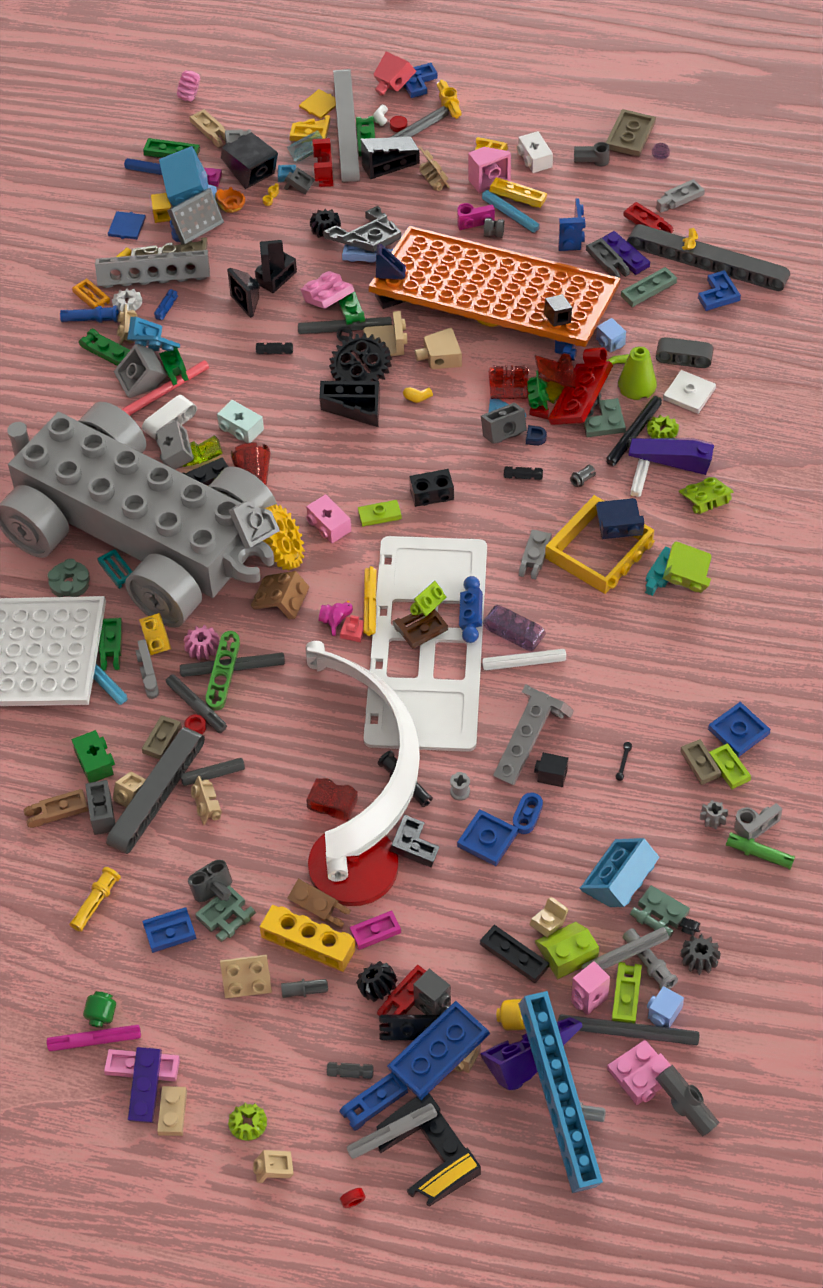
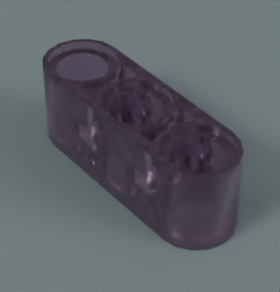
M495 605L483 620V625L487 630L528 651H534L546 635L545 630L537 623L500 605Z

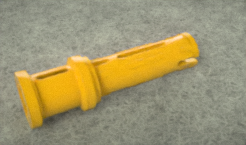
M109 867L102 869V875L97 882L92 884L90 895L69 923L74 930L82 932L103 898L111 894L110 889L115 882H119L121 876L115 870Z

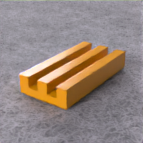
M87 278L72 287L73 293L92 309H96L98 306L104 307V303H110V298Z

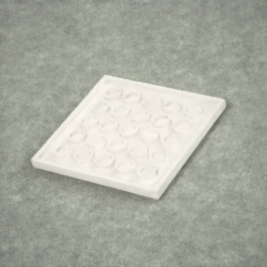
M105 596L0 598V706L89 705L106 606Z

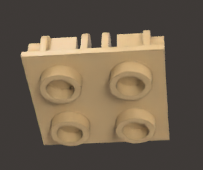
M419 146L427 159V162L419 167L421 174H423L434 190L440 191L444 185L450 188L446 182L448 177L441 171V166L437 161L432 160L433 157L428 150L424 151Z
M267 955L220 960L225 998L272 993Z

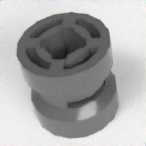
M486 218L484 236L490 237L495 235L497 238H503L505 220L498 219L494 221L492 218Z

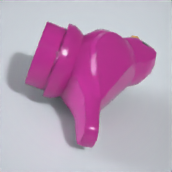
M349 600L343 604L335 603L333 606L329 604L327 606L322 605L318 621L323 622V624L328 623L331 627L332 636H335L336 628L345 617L352 613L353 606Z

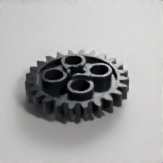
M366 333L363 334L362 338L358 334H356L355 339L348 336V342L342 340V346L336 345L338 351H332L333 357L329 359L331 362L329 367L335 381L385 380L384 373L389 374L388 367H392L390 362L392 357L389 348L385 342H381L380 337L375 339L373 334L369 338H367ZM351 352H354L357 355L360 362L356 360L355 356ZM362 364H365L366 369H367L370 373H367V372H366V370L364 369V367H363Z

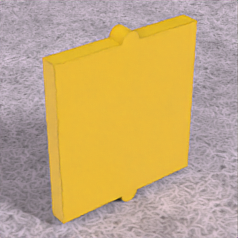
M318 89L304 100L299 107L307 111L308 114L322 119L336 107L335 97Z

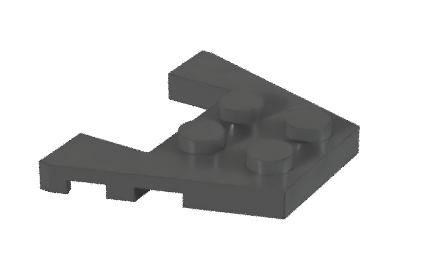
M379 206L365 211V218L372 222L351 232H347L335 225L323 231L325 239L375 252L379 243L385 247L401 239V231L392 221L389 222L387 215L381 212Z

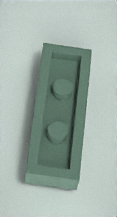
M664 267L622 290L621 297L631 307H634L676 284L677 277Z

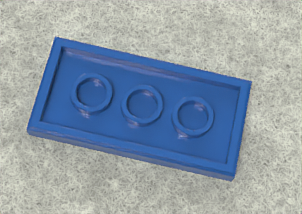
M455 1001L387 1067L406 1087L422 1100L486 1039L490 1032Z

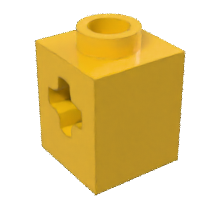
M167 193L152 194L151 201L155 223L170 221L171 218L167 210L171 208V203Z

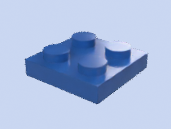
M741 702L708 725V730L724 745L728 743L737 757H740L767 737L771 730Z
M479 809L458 840L457 847L497 866L517 836L518 828Z

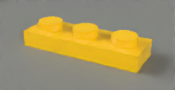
M498 177L492 182L489 192L495 193L498 196H505L516 202H523L532 207L541 208L547 197L545 192Z

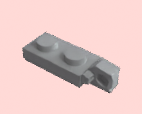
M694 179L666 191L661 199L657 200L656 209L660 213L667 211L669 208L674 209L703 196L705 190Z

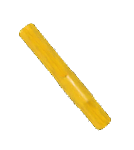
M373 566L364 570L363 632L367 636L376 633L377 570Z

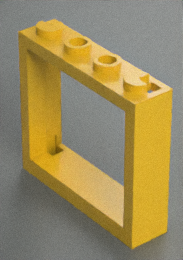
M593 495L546 545L545 559L606 594L610 589L616 587L623 575L626 576L635 562L640 561L643 553L647 549H651L655 542L653 540L654 529L644 524L643 535L633 536L639 540L636 545L606 577L602 576L562 552L597 515L596 504L604 500Z

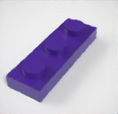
M613 231L602 237L635 275L650 267V261L617 232Z
M137 1047L128 1114L129 1121L153 1123L161 1049Z

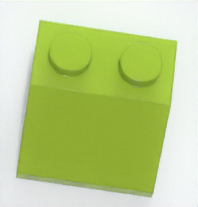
M577 922L555 931L548 938L544 936L535 940V944L541 954L550 963L549 967L557 980L581 969L583 964L599 956V946L590 931Z

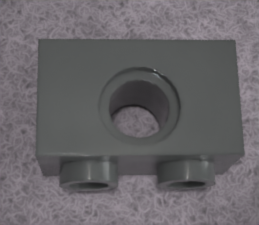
M516 403L481 415L483 437L493 444L500 443L504 439L518 436L520 433L527 431L525 410Z

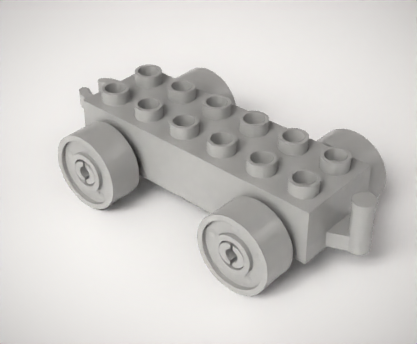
M107 402L95 403L79 421L58 411L31 440H29L26 424L14 422L7 428L15 456L8 463L14 489L0 503V529L24 552L35 557L44 558L69 533V523L137 558L142 562L127 577L125 581L127 592L133 602L146 615L151 616L160 613L165 626L180 627L201 603L202 593L214 598L231 577L247 583L259 582L261 579L259 568L257 566L247 567L243 564L249 556H259L267 566L274 564L273 551L265 542L261 541L253 547L245 549L229 513L230 509L245 501H250L261 509L277 504L269 488L252 473L238 467H226L207 486L143 454L146 449V439L138 424L122 409Z

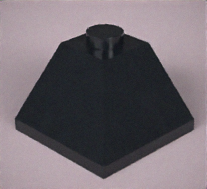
M228 268L230 296L251 318L254 316L258 304L260 285L248 273Z

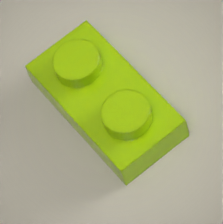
M728 743L709 752L720 769L722 777L731 789L751 781L750 773Z

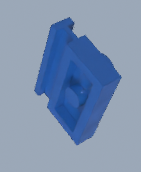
M187 907L142 921L152 953L196 939Z

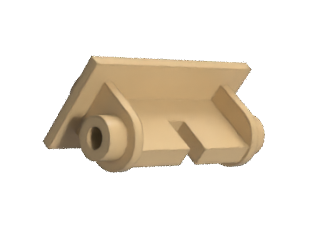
M125 304L123 311H119L117 322H120L117 330V336H120V345L123 340L128 338L130 318L137 317V313L134 310H127V304Z
M198 776L191 787L192 798H195L197 814L201 817L203 825H205L208 818L213 820L220 819L222 811L218 800H210L216 798L212 782H209L207 779L201 781L200 776Z

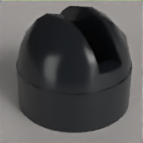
M341 327L337 331V338L341 342L342 340L349 341L348 336L341 335L342 332L349 333V336L353 337V332L349 327Z

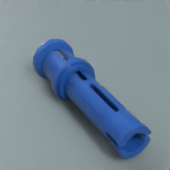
M117 305L107 308L98 306L96 309L60 310L61 322H117L119 310Z

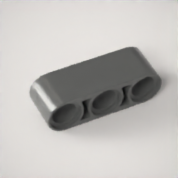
M664 337L658 341L656 359L665 364L708 368L712 363L714 348L707 342Z

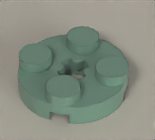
M74 559L65 560L56 565L47 574L50 590L57 597H78L85 593L89 587L90 576L88 569ZM71 577L73 579L71 582L69 580L65 582L67 578Z

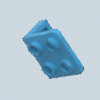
M139 317L130 318L127 340L144 347L148 346L153 351H159L160 348L166 351H173L174 348H180L181 345L161 337L163 326Z

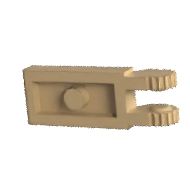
M205 109L189 117L190 122L207 138L212 140L215 146H222V141L218 136L221 135L225 141L224 126Z

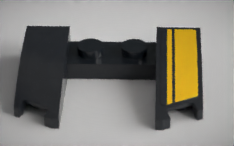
M428 1093L422 1100L415 1097L376 1126V1128L379 1130L428 1104H432L435 1107L436 1117L378 1146L380 1153L421 1129L443 1163L407 1189V1193L414 1197L416 1192H419L428 1197L427 1206L430 1207L481 1175V1166L468 1147L465 1148L442 1116L440 1107L430 1093Z

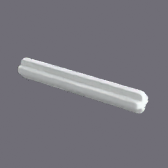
M565 649L488 657L483 658L482 664L484 670L561 662L566 660Z

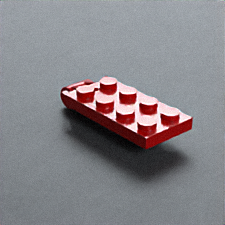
M604 347L588 348L583 351L584 363L576 364L548 417L551 425L585 422L613 367L610 361H606L607 351Z

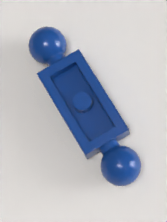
M469 576L463 583L466 591L460 592L459 626L462 629L463 640L467 643H473L479 637L476 627L482 626L483 592L479 588V579L475 576Z

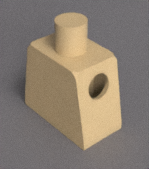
M452 327L425 336L424 348L415 350L416 360L427 359L431 369L462 367V353Z

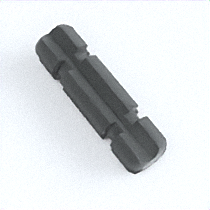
M329 1062L327 1064V1076L330 1077L340 1075V1077L360 1078V1076H363L365 1079L373 1078L374 1067L372 1064H363V1066L356 1063H341V1065H337V1062Z

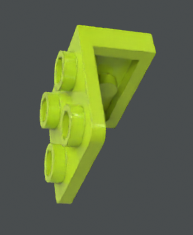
M674 542L670 550L663 579L672 584L701 593L710 585L711 579L706 576L712 556L705 551L680 542Z

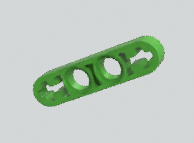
M234 631L223 633L219 642L206 693V704L213 711L221 710L226 703L240 647L239 635ZM233 638L234 642L231 643L230 651H228L227 641ZM228 656L231 658V663L226 666L221 665L220 659ZM217 676H224L227 679L223 685H217L214 680ZM215 690L219 691L218 697L220 701L213 704L211 699L215 698Z

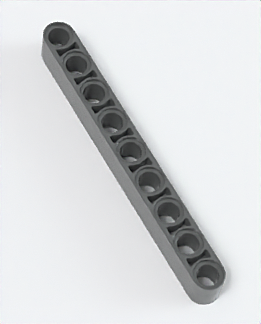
M641 224L634 226L627 239V242L636 250L714 273L725 270L731 278L774 291H782L791 275L789 269L784 266L696 240L695 248L683 250L682 247L685 243L683 239L686 237Z

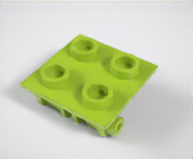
M715 477L705 478L702 482L687 485L686 488L679 490V493L695 504L692 506L695 514H702L708 511V509L712 510L713 506L717 508L729 503L732 500L731 493H734L732 489Z

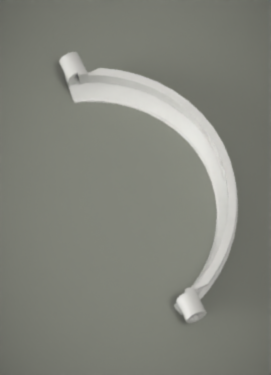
M311 641L306 645L308 667L317 669V672L328 667L364 683L390 706L399 729L400 748L395 770L382 793L360 814L348 822L325 832L328 879L331 881H343L348 877L346 856H359L374 846L388 834L407 809L417 783L420 760L419 741L416 728L408 710L396 693L384 681L364 667L338 655L326 652L322 642Z

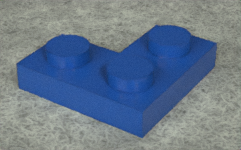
M432 63L413 67L416 72L404 85L411 98L428 94L424 82L438 79V73Z
M725 270L708 275L707 281L712 289L698 293V299L706 311L741 300L739 291Z

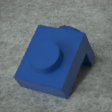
M555 340V353L562 354V367L569 368L571 361H575L577 349H574V344Z

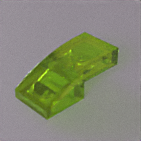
M214 435L200 444H197L195 441L191 442L190 446L194 460L184 464L183 467L200 464L223 454L219 439Z

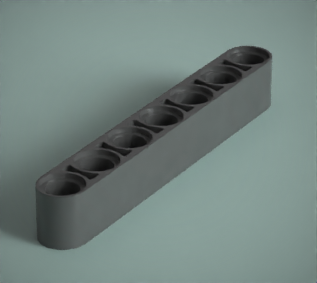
M183 727L109 832L106 840L108 846L126 854L131 852L180 781L181 774L186 772L203 747L205 741L203 734L187 727Z

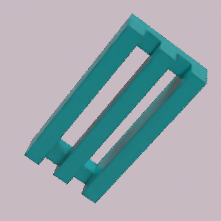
M113 549L97 558L98 563L119 589L122 588V584L125 583L127 577L133 571L119 553ZM111 556H113L117 560V562L128 574L127 576L123 574V572L119 569L116 563L111 559ZM104 560H107V562L110 564V566L114 569V571L118 574V576H119L121 579H119V578L115 575V573L111 570V568L108 566V564H107Z

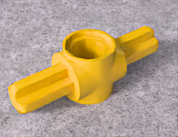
M441 79L437 83L441 107L448 108L451 116L458 119L462 112L459 108L457 90L449 87L447 82Z

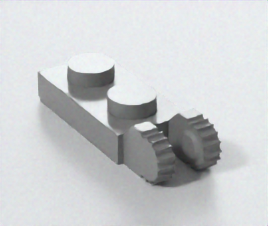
M532 529L521 560L519 576L524 577L527 567L533 568L531 579H537L539 570L542 569L545 560V547L551 541L552 533Z
M144 639L137 641L139 649L135 650L138 663L143 662L140 671L142 679H144L146 695L149 699H154L158 697L159 690L147 642Z

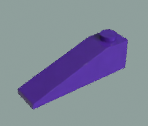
M632 438L628 456L706 475L712 461L714 444L695 438Z
M572 1017L557 1022L563 1046L583 1027L580 1021ZM527 1033L522 1035L523 1039L518 1042L509 1044L507 1040L480 1053L481 1058L498 1084L507 1090L519 1089L523 1083L530 1080L538 1072Z

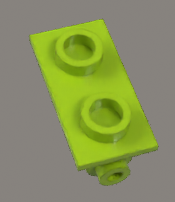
M433 581L414 598L415 602L410 606V612L413 615L423 613L426 617L447 598L436 581Z

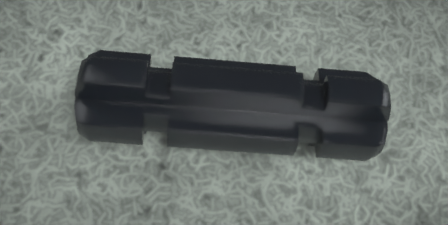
M256 343V353L282 354V352H285V354H292L293 343Z
M505 466L504 478H512L513 476L515 479H531L533 477L534 480H541L543 478V469L535 468L533 470L532 467H516V469H513V466Z

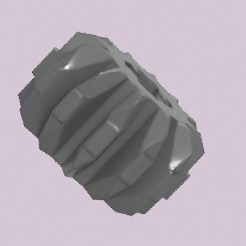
M702 934L699 935V939L692 935L690 941L685 940L680 956L683 958V966L689 965V971L691 972L696 969L699 975L702 973V970L709 974L712 968H716L721 956L720 951H718V943H712L711 937L703 939L704 936Z

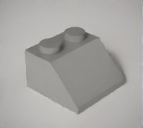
M138 344L132 347L114 370L116 377L129 398L156 389L167 376L153 349Z

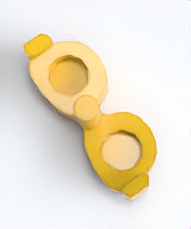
M278 183L268 188V195L262 198L265 206L272 205L273 198L278 195Z
M694 227L688 229L689 237L683 239V242H685L682 247L683 250H690L696 246L695 240L698 239V234Z

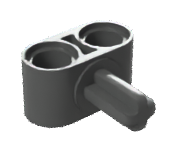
M224 860L212 861L188 878V884L194 899L198 902H205L214 896H217L221 901H228L229 896H231V891L227 887L231 886L233 880Z

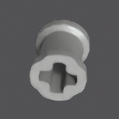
M457 772L450 778L452 798L458 801L467 799L470 795V778L463 772Z

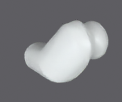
M383 104L373 114L374 121L380 126H384L387 122L384 114L388 111V108Z

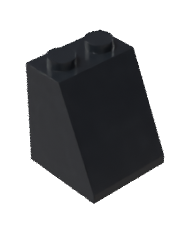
M252 132L242 135L234 142L226 143L222 147L221 159L245 189L275 174L278 152Z

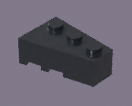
M411 137L361 139L362 167L370 179L420 164V151Z
M320 381L319 399L321 410L379 427V381Z

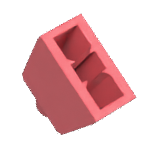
M386 51L374 72V77L379 82L375 91L382 96L388 88L395 92L399 91L415 74L416 70L408 61Z

